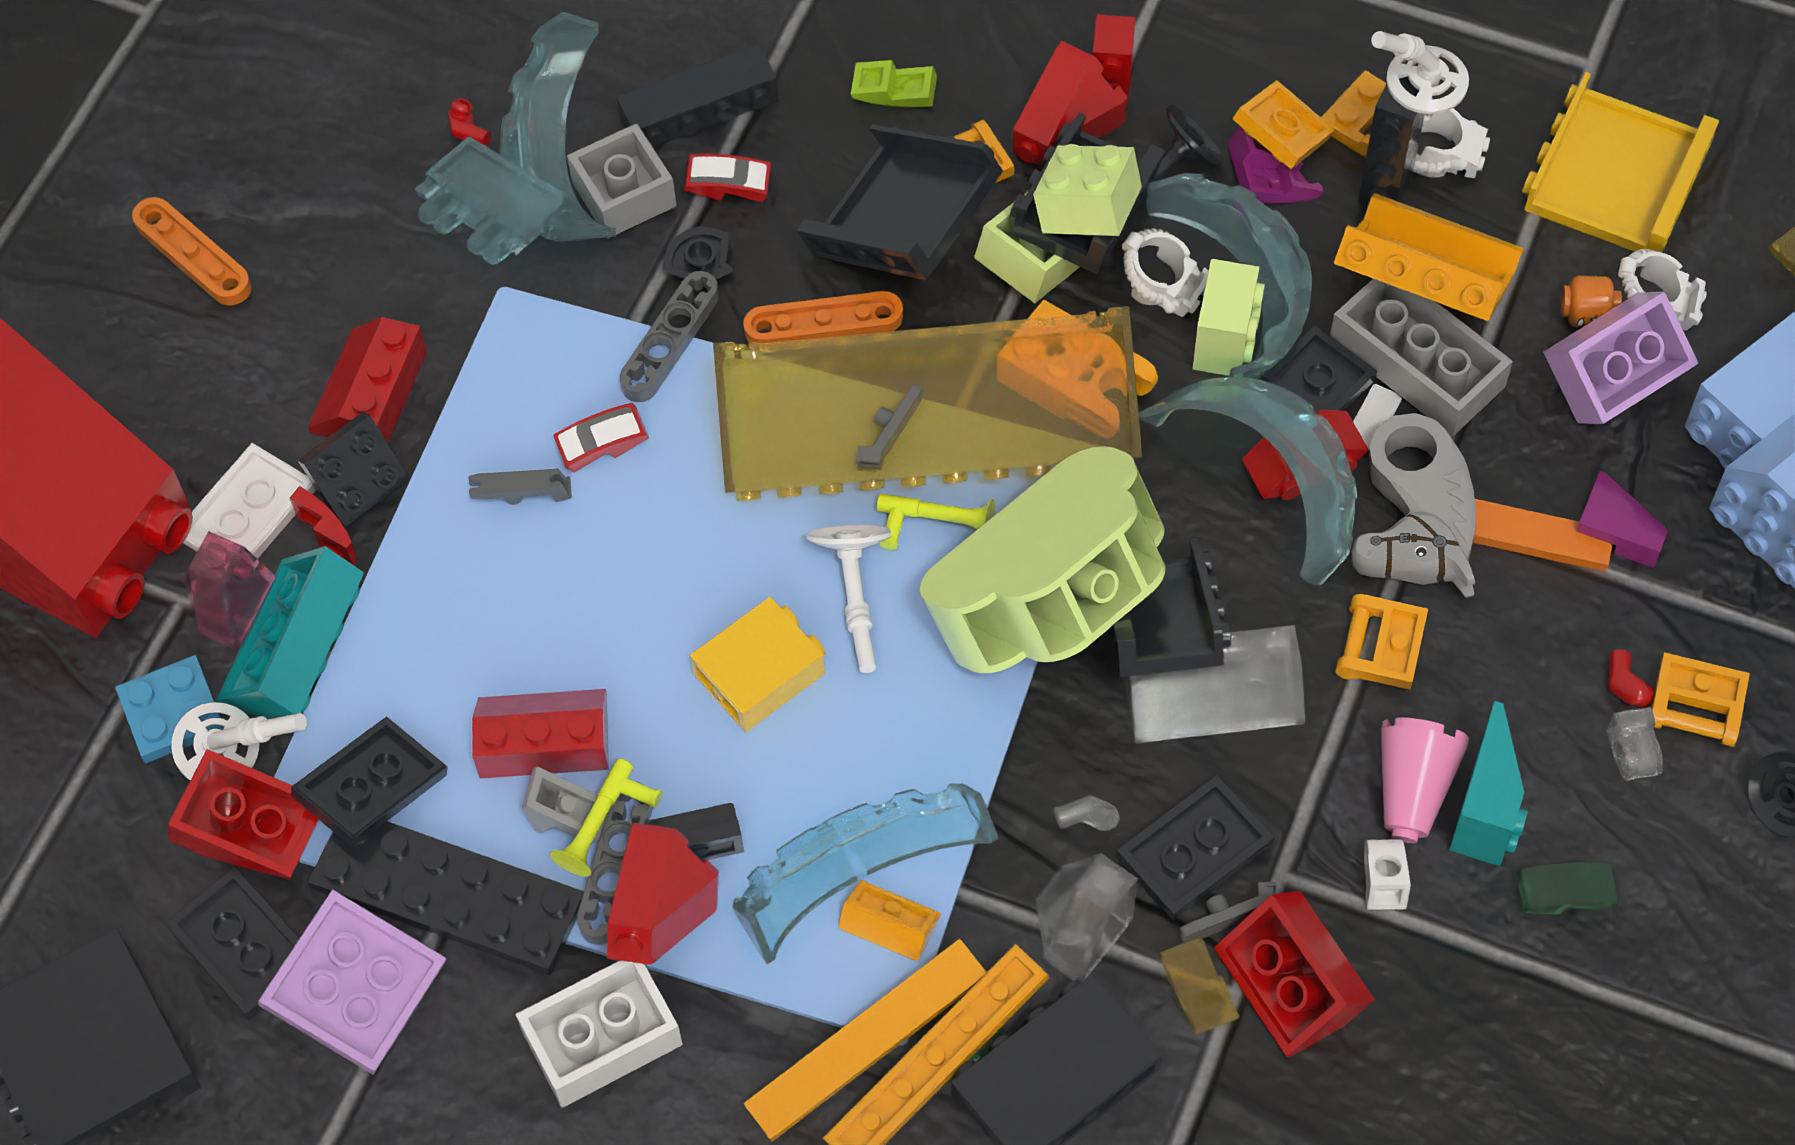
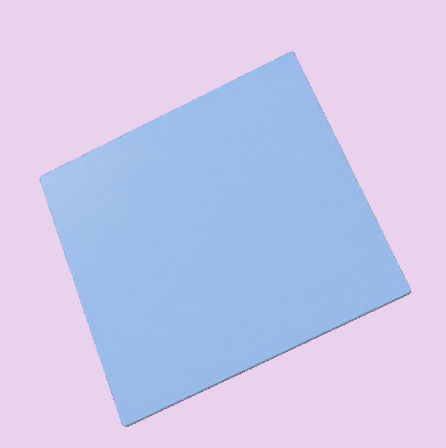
M502 287L498 289L362 584L360 593L345 621L343 631L328 658L327 666L311 695V701L303 713L307 719V727L302 731L294 732L274 778L293 786L387 716L448 766L446 777L389 819L388 822L585 891L588 877L578 876L563 869L550 857L551 851L565 849L575 836L556 827L542 833L536 832L522 809L531 775L479 778L472 757V717L478 697L606 689L609 770L554 774L598 794L618 758L624 759L634 767L629 779L640 782L655 790L663 791L658 807L656 809L652 808L650 820L733 803L744 847L743 853L708 860L719 871L718 906L716 912L652 965L645 964L646 968L843 1028L938 955L1038 661L1026 657L1014 666L1002 671L976 673L964 668L954 660L920 594V584L924 575L933 565L977 529L955 522L904 516L896 550L885 549L878 543L862 548L863 556L858 558L864 602L869 604L873 625L870 630V637L876 669L873 672H860L854 637L848 631L844 610L848 603L842 559L837 557L836 549L819 546L807 540V533L819 528L843 525H875L885 527L889 513L877 511V501L880 493L961 508L983 507L993 498L996 515L1061 461L1079 451L1098 446L922 399L883 460L882 469L862 467V471H860L856 464L858 447H873L884 430L883 427L874 423L877 411L881 406H884L895 412L906 396L905 394L693 338L657 393L645 402H633L627 399L622 392L620 373L651 326L520 290ZM656 345L649 350V355L654 358H663L670 353L671 349L666 345ZM645 373L639 381L631 380L632 386L636 387L639 382L646 384ZM628 403L636 405L649 439L617 458L606 453L574 473L566 468L553 434L577 421L604 410ZM558 468L565 477L569 476L571 479L572 498L555 502L551 496L523 497L520 503L512 505L507 503L504 498L481 500L471 499L469 496V489L479 486H470L468 477L479 473ZM771 597L780 607L785 605L794 613L799 622L798 627L806 636L812 634L820 641L826 652L824 656L825 674L745 733L693 675L690 654L764 600ZM632 798L630 802H625L627 810L626 821L632 823L631 814L633 807L636 804H640V801ZM320 820L299 860L300 863L313 867L316 866L333 832ZM619 833L614 835L609 842V847L617 852L625 851L629 834ZM599 841L592 843L587 853L586 862L590 870ZM606 873L599 878L597 886L606 892L614 891L617 887L619 875L616 873ZM860 880L941 913L926 948L918 960L905 957L839 928L843 904ZM599 901L600 910L597 919L593 921L588 920L591 923L592 930H598L601 924L608 925L604 917L605 904ZM576 920L566 944L607 956V943L594 945L587 942L582 937ZM907 1038L900 1045H904L905 1043H907L909 1038Z

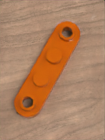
M151 197L142 200L135 206L132 219L137 231L217 302L231 306L247 299L252 286L246 270L167 201ZM159 220L157 224H151L152 222Z
M880 291L759 306L746 314L743 322L744 333L747 341L757 348H773L886 334L895 331L903 321V305L895 294ZM882 314L889 316L887 318H878V316ZM762 329L770 330L768 333H759Z

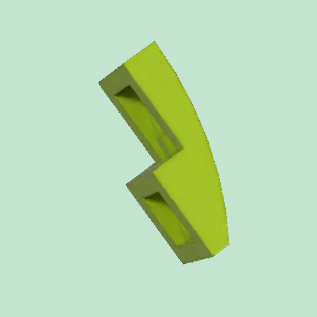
M892 60L856 63L851 96L853 99L879 105L932 107L937 74L933 66L896 69Z

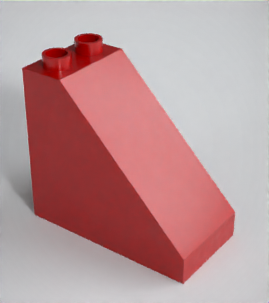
M0 318V589L96 638L112 616L122 619L129 615L136 607L144 590L145 580L143 574L161 551L166 554L173 553L183 544L192 526L193 515L173 468Z

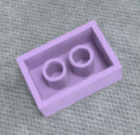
M1665 291L1637 293L1544 351V355L1577 423L1604 424L1699 364Z

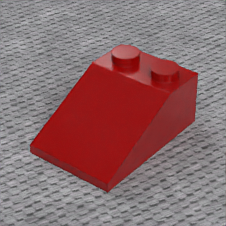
M206 749L168 823V841L210 859L290 880L319 819L291 797L292 785Z

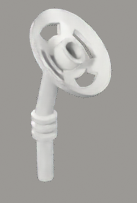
M1377 31L1373 34L1371 41L1374 47L1393 52L1396 56L1389 65L1386 80L1390 94L1400 105L1421 114H1438L1451 110L1463 100L1468 90L1469 76L1465 65L1453 53L1440 47L1425 46L1421 38L1409 34L1397 36L1382 31ZM1442 56L1450 61L1458 73L1449 72L1448 66L1438 58ZM1405 60H1408L1407 64H1402ZM1408 76L1410 83L1419 89L1417 96L1407 92L1401 85L1399 78ZM1450 86L1455 88L1449 95L1432 100V96L1444 93Z
M843 525L809 531L807 533V540L819 546L836 549L837 557L842 559L848 603L844 609L848 631L854 637L860 672L871 673L876 669L870 637V630L873 625L869 604L864 602L858 558L863 556L862 548L873 546L891 536V529L875 525Z
M213 702L202 704L187 712L178 722L172 737L173 758L178 769L189 780H191L206 749L252 768L257 760L259 743L267 742L271 736L302 731L307 727V719L302 713L267 719L263 716L250 719L243 711L226 703ZM209 713H222L230 716L228 721L221 718H211L201 722L199 717ZM211 725L224 726L223 730L212 729L207 731L206 727ZM186 730L196 734L194 737L196 756L187 761L183 752V738ZM238 743L245 746L248 745L245 758L236 754Z

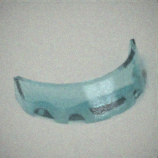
M561 12L538 28L530 40L534 42L535 46L525 66L514 73L508 91L514 93L510 112L502 118L500 135L503 184L509 202L515 203L519 210L520 216L518 219L526 228L533 229L545 239L567 242L616 237V228L597 223L585 212L575 196L568 175L565 131L569 102L578 71L589 47L599 32V25L597 22L567 12Z
M1183 173L1151 182L1148 185L1146 205L1150 216L1170 219L1194 227L1220 242L1241 264L1259 267L1257 283L1265 284L1261 304L1263 321L1261 341L1253 362L1234 367L1230 370L1227 393L1232 400L1278 363L1288 353L1301 334L1311 303L1312 275L1306 251L1299 245V236L1278 210H1270L1256 199L1255 193L1244 187H1230L1221 183L1203 180V175Z
M1222 377L1188 385L1137 413V416L1142 421L1158 427L1174 410H1207L1233 417L1255 429L1278 450L1291 469L1300 489L1307 525L1306 551L1300 576L1306 582L1320 586L1347 558L1354 539L1352 531L1355 518V500L1357 499L1355 477L1352 476L1345 454L1346 449L1341 439L1327 419L1314 412L1313 406L1297 394L1270 382L1245 377Z
M948 784V787L942 792L926 795L916 789L894 793L893 798L886 803L873 806L866 802L841 812L785 843L776 850L779 858L775 862L765 866H757L749 874L747 880L750 886L741 898H734L732 908L766 964H769L775 960L778 949L786 936L808 913L854 882L890 865L918 855L961 845L992 843L999 839L981 793L965 784Z

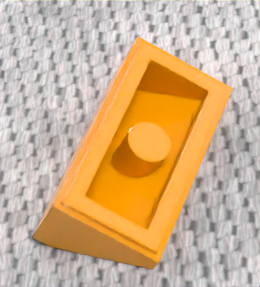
M860 880L843 904L839 928L905 957L918 960L926 948L941 913Z

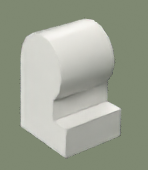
M1365 840L1364 867L1367 909H1406L1411 883L1403 840Z

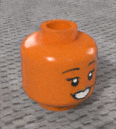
M1575 276L1569 285H1563L1561 315L1562 317H1568L1571 326L1584 327L1621 304L1622 292L1614 291L1613 282L1609 277Z

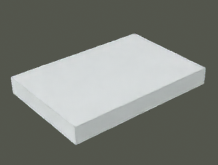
M251 443L192 511V526L183 543L241 579L296 515L289 499L295 490L301 486L314 494L316 488L308 476Z

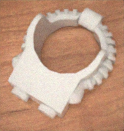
M1454 108L1443 113L1425 115L1421 132L1438 133L1445 136L1449 141L1454 140L1456 146L1446 150L1425 147L1421 156L1416 155L1413 172L1427 177H1441L1445 175V172L1457 174V171L1465 169L1464 177L1475 178L1476 172L1483 169L1485 157L1481 156L1482 151L1487 152L1490 138L1486 137L1488 129L1478 125L1475 120L1469 121L1461 117Z
M1155 228L1145 229L1138 233L1131 232L1123 243L1122 248L1125 251V274L1128 275V282L1131 281V287L1133 288L1131 292L1132 297L1142 304L1158 305L1168 314L1175 313L1181 317H1184L1187 312L1192 314L1200 304L1197 298L1200 294L1204 296L1209 271L1204 268L1202 272H1199L1196 266L1197 262L1189 258L1190 251L1187 246L1174 235H1170L1169 232L1165 231L1164 233L1162 229L1157 230ZM1147 245L1159 247L1157 256L1174 271L1175 284L1167 286L1166 283L1151 280L1144 274L1138 262L1137 251L1140 247L1143 248Z
M1640 249L1621 259L1618 276L1624 279L1622 285L1625 287V294H1628L1627 299L1637 293L1644 292L1635 276L1636 268L1643 266L1640 276L1656 283L1665 291L1682 329L1687 331L1693 325H1698L1703 315L1700 311L1701 304L1707 295V292L1704 291L1705 281L1696 278L1692 283L1688 282L1689 274L1680 271L1683 266L1675 258L1654 250Z

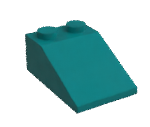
M1494 701L1449 851L1500 866L1505 852L1514 854L1528 811L1520 808L1524 789L1504 705L1501 702Z

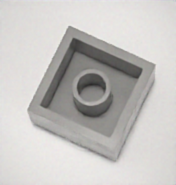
M637 123L567 155L572 184L607 239L677 206L673 178Z

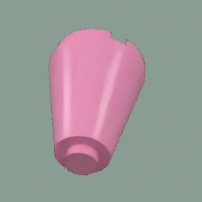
M1396 718L1394 726H1391L1388 719L1382 722L1381 751L1384 828L1392 832V839L1403 840L1404 843H1417L1418 838L1428 836L1467 750L1469 737L1465 733L1456 729L1455 737L1443 733L1445 725L1414 718Z

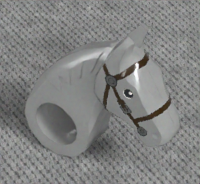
M1417 413L1393 416L1376 428L1370 441L1369 469L1372 484L1384 497L1395 504L1405 516L1383 532H1369L1359 535L1354 540L1351 552L1353 567L1359 574L1368 577L1398 579L1419 585L1450 581L1456 585L1465 598L1474 596L1473 584H1475V579L1468 561L1475 535L1476 505L1474 489L1465 459L1446 429L1435 419ZM1417 447L1426 451L1433 458V461L1423 469L1404 471L1391 464L1387 458L1397 449Z

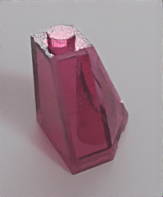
M210 531L206 534L190 564L183 582L199 633L238 650L276 576L246 547Z

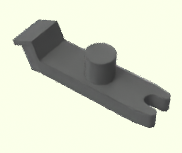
M913 384L895 412L884 406L879 408L874 417V423L883 427L884 430L873 447H858L856 458L858 470L862 471V467L882 469L883 460L924 397V394H922L923 388Z
M558 468L479 473L468 477L470 486H479L469 489L471 499L504 498L507 503L515 505L520 503L523 497L551 496L555 502L572 498L571 479L569 476L565 477Z
M1258 882L1256 897L1229 907L1222 894L1207 900L1206 906L1211 915L1180 928L1182 933L1179 935L1183 944L1186 945L1240 924L1271 894H1275L1277 882Z

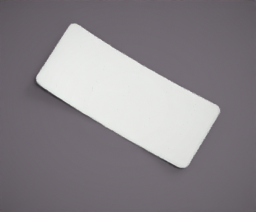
M1377 384L1372 385L1353 421L1368 449L1376 428L1393 417L1402 400V397L1396 392Z

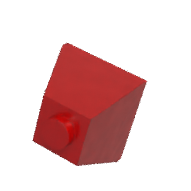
M1061 41L1013 129V153L1017 154L1025 162L1041 166L1050 146L1055 148L1058 146L1056 140L1064 123L1072 124L1079 112L1086 115L1082 130L1099 139L1122 126L1126 121L1128 97L1119 85L1113 88L1101 75L1104 67L1095 56Z
M639 823L632 824L608 919L607 959L652 965L716 912L718 906L719 871L707 859L702 862L687 847L689 841L677 829Z

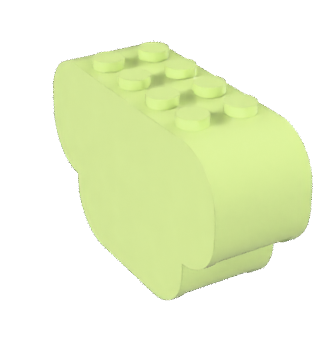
M1112 447L1088 448L1061 461L933 565L921 581L920 594L954 660L970 671L994 673L1012 667L1026 657L1038 662L1059 661L1085 649L1159 586L1165 575V564L1157 546L1163 539L1164 525L1133 458L1128 453Z

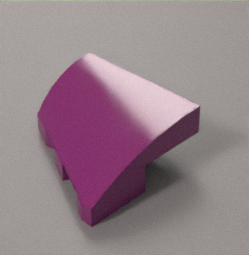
M1241 126L1238 127L1227 143L1244 201L1292 203L1317 199L1323 193V188L1319 182L1310 184L1300 173L1299 169L1303 165L1302 161L1290 169L1284 163L1278 161L1255 138L1246 134Z
M1600 471L1577 532L1616 545L1614 554L1654 568L1668 529L1607 473Z

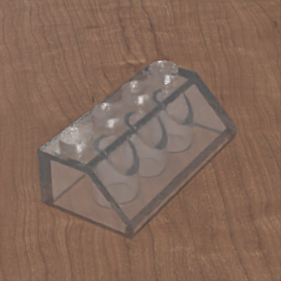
M1295 626L1230 632L1231 647L1223 648L1224 666L1124 677L1135 743L1305 724L1302 661Z

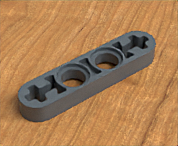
M696 271L688 274L681 282L620 373L622 392L627 399L637 403L645 402L657 393L717 304L719 299L718 287L713 275L704 271ZM703 287L707 288V293L700 292L694 300L693 290L700 291ZM676 315H686L691 319L690 323L683 328H675L669 324L670 319ZM656 345H666L671 349L670 353L663 358H654L649 355V350ZM645 373L646 384L639 382L636 387L632 386L631 380L639 381Z
M621 793L606 815L592 863L591 875L588 877L577 916V923L582 937L594 945L607 943V924H601L598 930H592L591 923L588 920L593 921L597 919L600 910L599 901L605 904L604 917L606 923H608L616 891L606 892L601 890L597 886L598 880L606 873L620 875L625 851L617 852L609 847V842L616 834H630L633 823L649 825L652 814L650 805L640 801V804H636L633 807L631 814L632 823L626 821L627 810L625 802H630L632 798Z

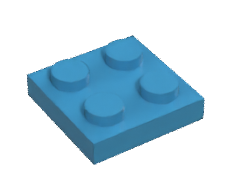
M196 655L115 687L145 764L172 753L174 730L187 712L202 704L214 702ZM209 713L199 717L201 722L211 718H221L219 713ZM211 725L206 727L207 731L212 729L223 730L224 726L221 725ZM186 730L183 738V748L194 744L196 734Z

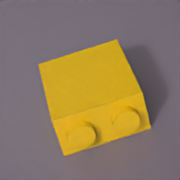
M771 597L764 600L690 654L693 675L745 733L825 674L824 656L826 652L820 641L812 634L806 636L798 627L799 622L794 613L785 605L780 607Z

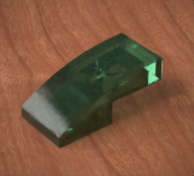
M1558 863L1521 868L1516 872L1525 913L1563 915L1572 908L1611 910L1619 904L1610 863Z

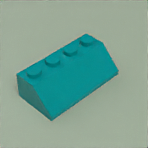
M321 547L282 559L215 702L226 703L237 707L245 713L259 717L263 716L267 719L303 713L311 701L309 693L315 680L324 672L327 666L326 656L332 643L338 639L343 631L344 624L342 621L348 607L356 601L360 593L358 585L364 572L327 547Z

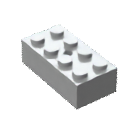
M1373 278L1334 314L1330 337L1377 370L1376 377L1424 415L1435 419L1452 437L1506 387L1513 361L1433 300Z

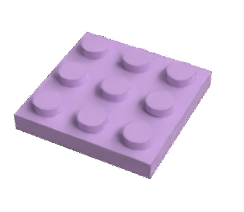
M332 890L259 999L258 1005L374 1075L442 969L447 958Z

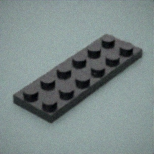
M388 821L353 848L332 832L308 880L310 889L327 895L334 890L362 908L550 976L577 920L584 891Z

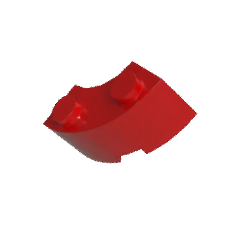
M1318 410L1309 419L1293 428L1279 433L1266 434L1243 457L1242 461L1263 499L1282 497L1283 500L1287 501L1298 497L1304 490L1314 487L1335 475L1343 476L1352 472L1358 465L1357 460L1369 449L1347 411Z

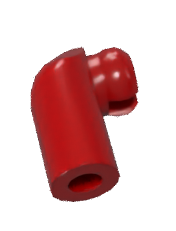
M464 98L453 100L451 109L448 110L451 133L454 137L481 149L487 148L491 140V132L474 125L471 113L472 104Z
M1626 650L1611 651L1609 654L1608 682L1610 691L1629 705L1648 706L1653 700L1654 691L1651 686L1646 685L1645 681L1631 672V653Z

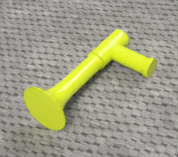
M880 493L877 501V511L889 513L885 527L891 529V536L880 542L879 545L888 550L897 549V541L904 516L955 522L978 530L995 516V501L992 498L987 505L979 508H961Z
M618 758L598 792L597 799L576 837L565 849L551 851L550 857L557 865L575 875L590 876L591 870L586 862L588 850L620 793L656 809L662 799L663 791L655 790L629 779L634 769L633 765L624 759Z

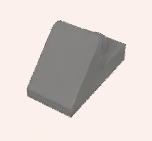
M537 766L533 768L522 809L536 832L542 833L556 827L576 837L597 799V794ZM605 819L602 825L600 826L597 834L595 835L592 843L599 841Z

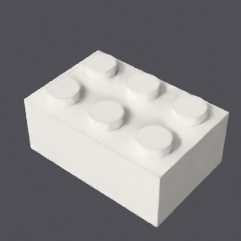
M618 961L516 1014L522 1033L561 1108L683 1045L679 1027L645 964Z

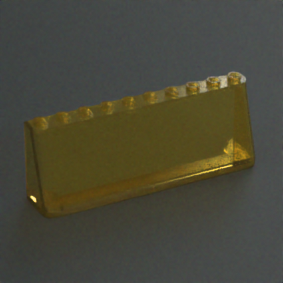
M1129 306L1108 308V311L1101 312L1100 316H1096V311L1082 315L770 343L748 342L749 348H747L746 344L735 345L734 342L713 343L725 493L736 494V501L761 500V492L777 491L778 498L802 496V488L818 487L819 494H834L844 492L843 485L858 483L860 484V491L885 489L884 481L901 480V487H915L926 485V478L939 476H942L943 484L967 482V474L984 473V480L1009 478V470L1025 469L1026 476H1042L1050 471V467H1055L1067 457L1079 451L1100 446L1112 447L1126 452L1133 460L1142 458ZM913 384L923 388L922 394H924L922 401L883 460L882 469L862 467V471L858 470L856 464L858 447H873L884 430L883 427L874 423V417L879 408L884 406L895 412Z

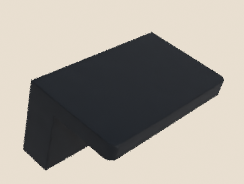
M733 803L649 821V825L677 829L689 841L687 847L701 861L744 852L739 821Z

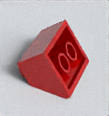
M381 317L352 329L311 419L308 431L329 437L360 413L365 412L371 416L388 443L427 354L420 326Z
M594 689L478 697L472 717V757L479 778L531 775L533 768L537 766L553 774L609 770L607 690Z
M1301 891L1271 894L1214 947L1286 1057L1299 1053L1344 1027L1375 1000Z

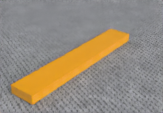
M961 939L957 940L743 1104L771 1142H773L964 996L987 972Z
M1015 944L823 1139L829 1145H885L954 1073L1049 979L1048 974Z

